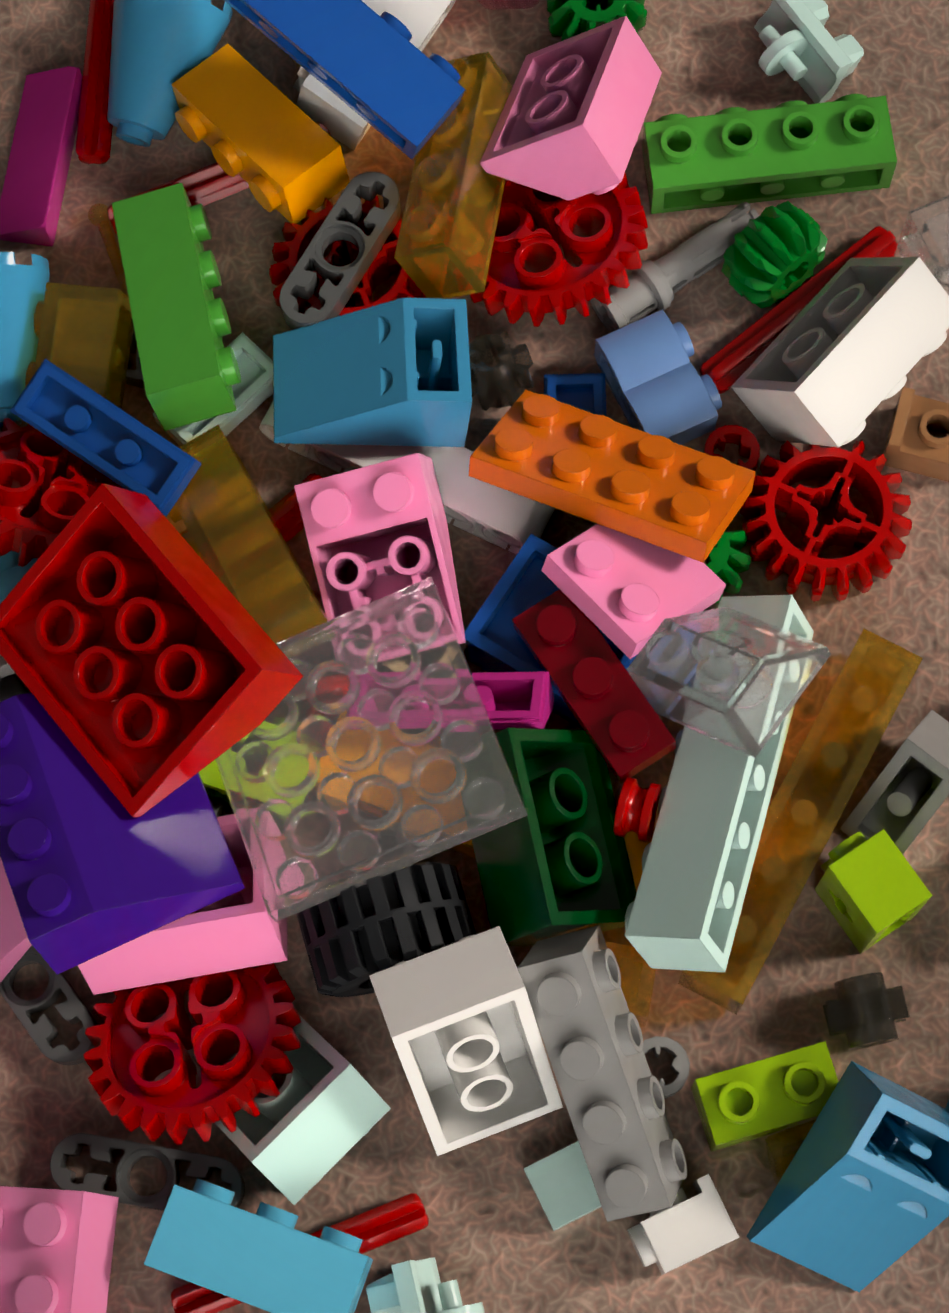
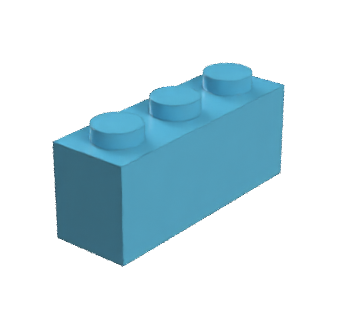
M198 1178L192 1191L174 1184L143 1265L270 1313L355 1312L373 1259L369 1256L358 1253L363 1241L362 1239L328 1226H324L320 1238L294 1229L299 1216L260 1202L256 1214L231 1206L235 1192Z

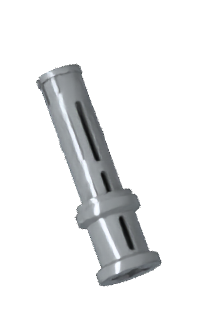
M742 202L735 209L727 213L726 216L707 226L665 256L654 262L651 260H641V269L632 270V274L628 276L630 285L627 289L616 286L608 289L612 303L606 305L595 298L590 300L597 317L611 333L638 321L655 309L657 311L663 309L664 311L671 306L676 292L724 261L723 255L725 250L735 242V234L743 231L748 225L749 219L754 220L759 217V214L754 208L751 210L748 202Z

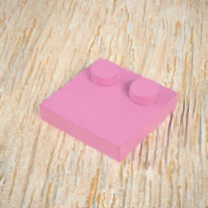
M596 524L549 553L541 570L629 659H632L719 601L726 587V584L705 563Z

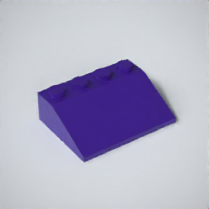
M32 693L18 694L0 702V857L29 942L57 975L245 889L199 772L140 818L132 817Z

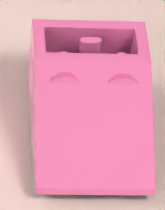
M414 453L294 485L340 674L466 643L447 518L432 458L420 453Z

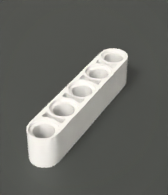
M272 402L259 429L267 438L274 442V404ZM277 443L283 447L286 446V444ZM290 444L288 447L289 450L337 472H340L341 468H345L343 472L414 453L432 458L447 523L450 524L453 518L455 519L454 526L503 549H506L509 544L511 546L508 551L516 555L531 533L541 538L555 510L551 506L470 477L469 464L473 451L465 447Z

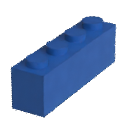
M224 0L411 160L457 107L464 94L465 89L457 83L461 77L449 62L435 53H432L428 58L409 42L412 34L401 21L388 12H383L379 16L361 0Z

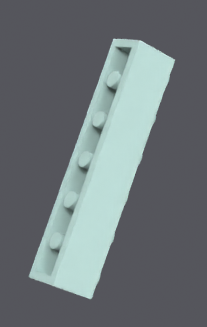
M793 595L721 597L715 620L707 628L705 637L706 651L699 675L694 677L691 684V704L684 728L676 736L675 760L668 785L662 788L658 801L659 816L652 841L646 845L643 851V872L636 897L629 904L625 915L626 932L624 936L652 969L724 973L726 971L814 634L812 627Z

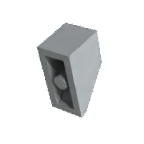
M931 710L907 737L841 826V831L849 837L861 831L868 840L884 829L902 854L905 853L949 796V722L934 710Z

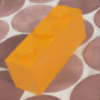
M228 43L171 84L179 110L175 112V118L183 132L195 143L203 140L211 148L217 163L229 176L234 177L239 174L248 183L253 196L266 211L272 212L276 209L290 223L297 224L306 217L308 209L316 210L323 204L325 197L332 198L350 182L341 145Z

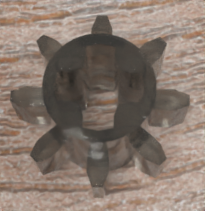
M505 331L500 335H478L469 344L472 397L477 395L482 410L487 411L490 407L502 408L512 406L521 396L524 388H533L534 383L529 372L533 361L526 344L513 347L508 332Z
M881 972L854 976L834 983L837 999L826 1001V1004L823 1005L830 1036L845 1033L849 1050L878 1046L899 1039L895 1023L904 1022L906 1018L910 1017L902 986L886 989L883 973Z

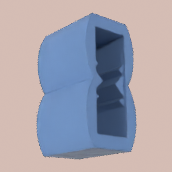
M662 309L595 340L594 356L601 372L605 373V380L620 405L630 427L652 435L666 437L680 445L715 430L718 419L716 410L722 408L721 397L712 378L708 374L700 377L691 364L689 357L694 355L693 344L687 330L680 321L672 324Z

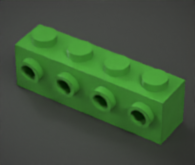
M849 94L833 102L807 104L804 101L794 100L781 103L775 108L748 111L741 107H731L723 109L715 115L688 118L683 114H669L653 122H644L642 154L651 214L738 205L742 202L756 203L889 188L897 164L886 96L868 98L863 94Z
M182 183L113 202V214L145 392L163 430H170L237 411L232 385L241 383V375L232 347L224 348L222 336L231 334V326L221 297L214 299L212 288L222 286L212 251H204L203 242L211 240L212 234L203 205H191Z

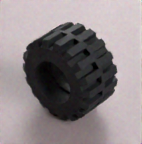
M437 862L405 864L347 880L317 894L297 911V918L317 991L322 995L335 997H351L375 993L369 975L390 968L401 961H408L453 944L466 936L476 935L457 867Z

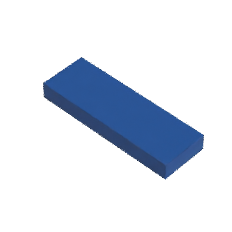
M44 359L10 410V412L124 489L147 495L166 517L202 465L198 460L47 359Z

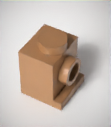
M903 387L893 413L883 452L887 459L885 466L949 482V403L914 395V389ZM927 428L947 433L948 435L943 438H936L929 434Z

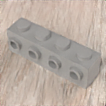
M600 925L539 940L534 944L517 969L525 985L536 1023L605 1218L609 1222L671 1208L680 1186L687 1176L686 1159L680 1142L673 1137L665 1114V1101L660 1083L651 1074L643 1051V1037L636 1016L629 1011L621 988V974L617 959L612 950L607 948Z

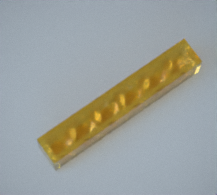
M865 628L863 629L767 811L725 973L683 970L678 984L737 1015L923 659L922 657Z

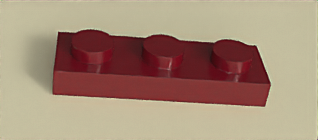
M560 589L512 619L515 630L543 671H549L552 684L621 784L625 782L627 777H633L676 749L675 739L595 624Z

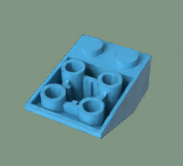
M403 297L324 320L311 326L300 327L273 335L274 443L465 447L472 407L466 299Z
M851 1061L747 1234V1238L755 1244L860 1292L949 1216V1110Z

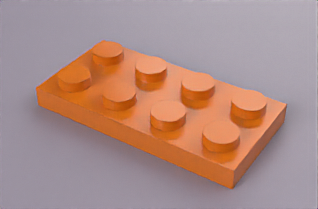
M525 390L471 454L469 464V476L702 563H704L752 492L756 471L731 463L725 458L708 455L672 442L666 437L649 434L616 422L610 417L593 414L557 401L551 396L537 394L529 390Z

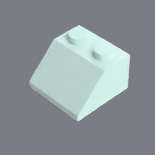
M301 1016V1023L293 1027L301 1042L300 1048L284 1052L294 1068L293 1072L289 1074L273 1073L271 1077L280 1094L277 1097L259 1093L254 1098L260 1111V1115L257 1117L248 1114L243 1109L234 1113L236 1131L232 1133L225 1128L221 1120L215 1122L239 1150L293 1205L316 1185L391 1109L360 1073ZM234 1054L226 1063L234 1059L237 1054Z

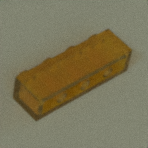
M488 51L447 61L459 73L461 79L457 83L465 91L457 107L415 157L394 258L427 298L448 299L480 293L485 290L506 179L487 173L481 166L480 161L513 87Z
M216 425L179 447L202 463L168 514L174 523L183 519L187 529L180 532L181 536L289 660L296 658L335 635L336 632L244 463L220 426Z

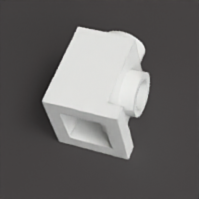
M709 1174L697 1179L693 1183L698 1195L687 1199L683 1188H680L671 1208L649 1212L650 1218L627 1229L644 1267L656 1263L661 1275L739 1238Z

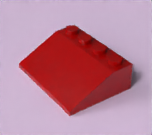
M104 483L97 488L0 604L1 656L132 817L140 818L261 725L303 677L300 671L147 495Z

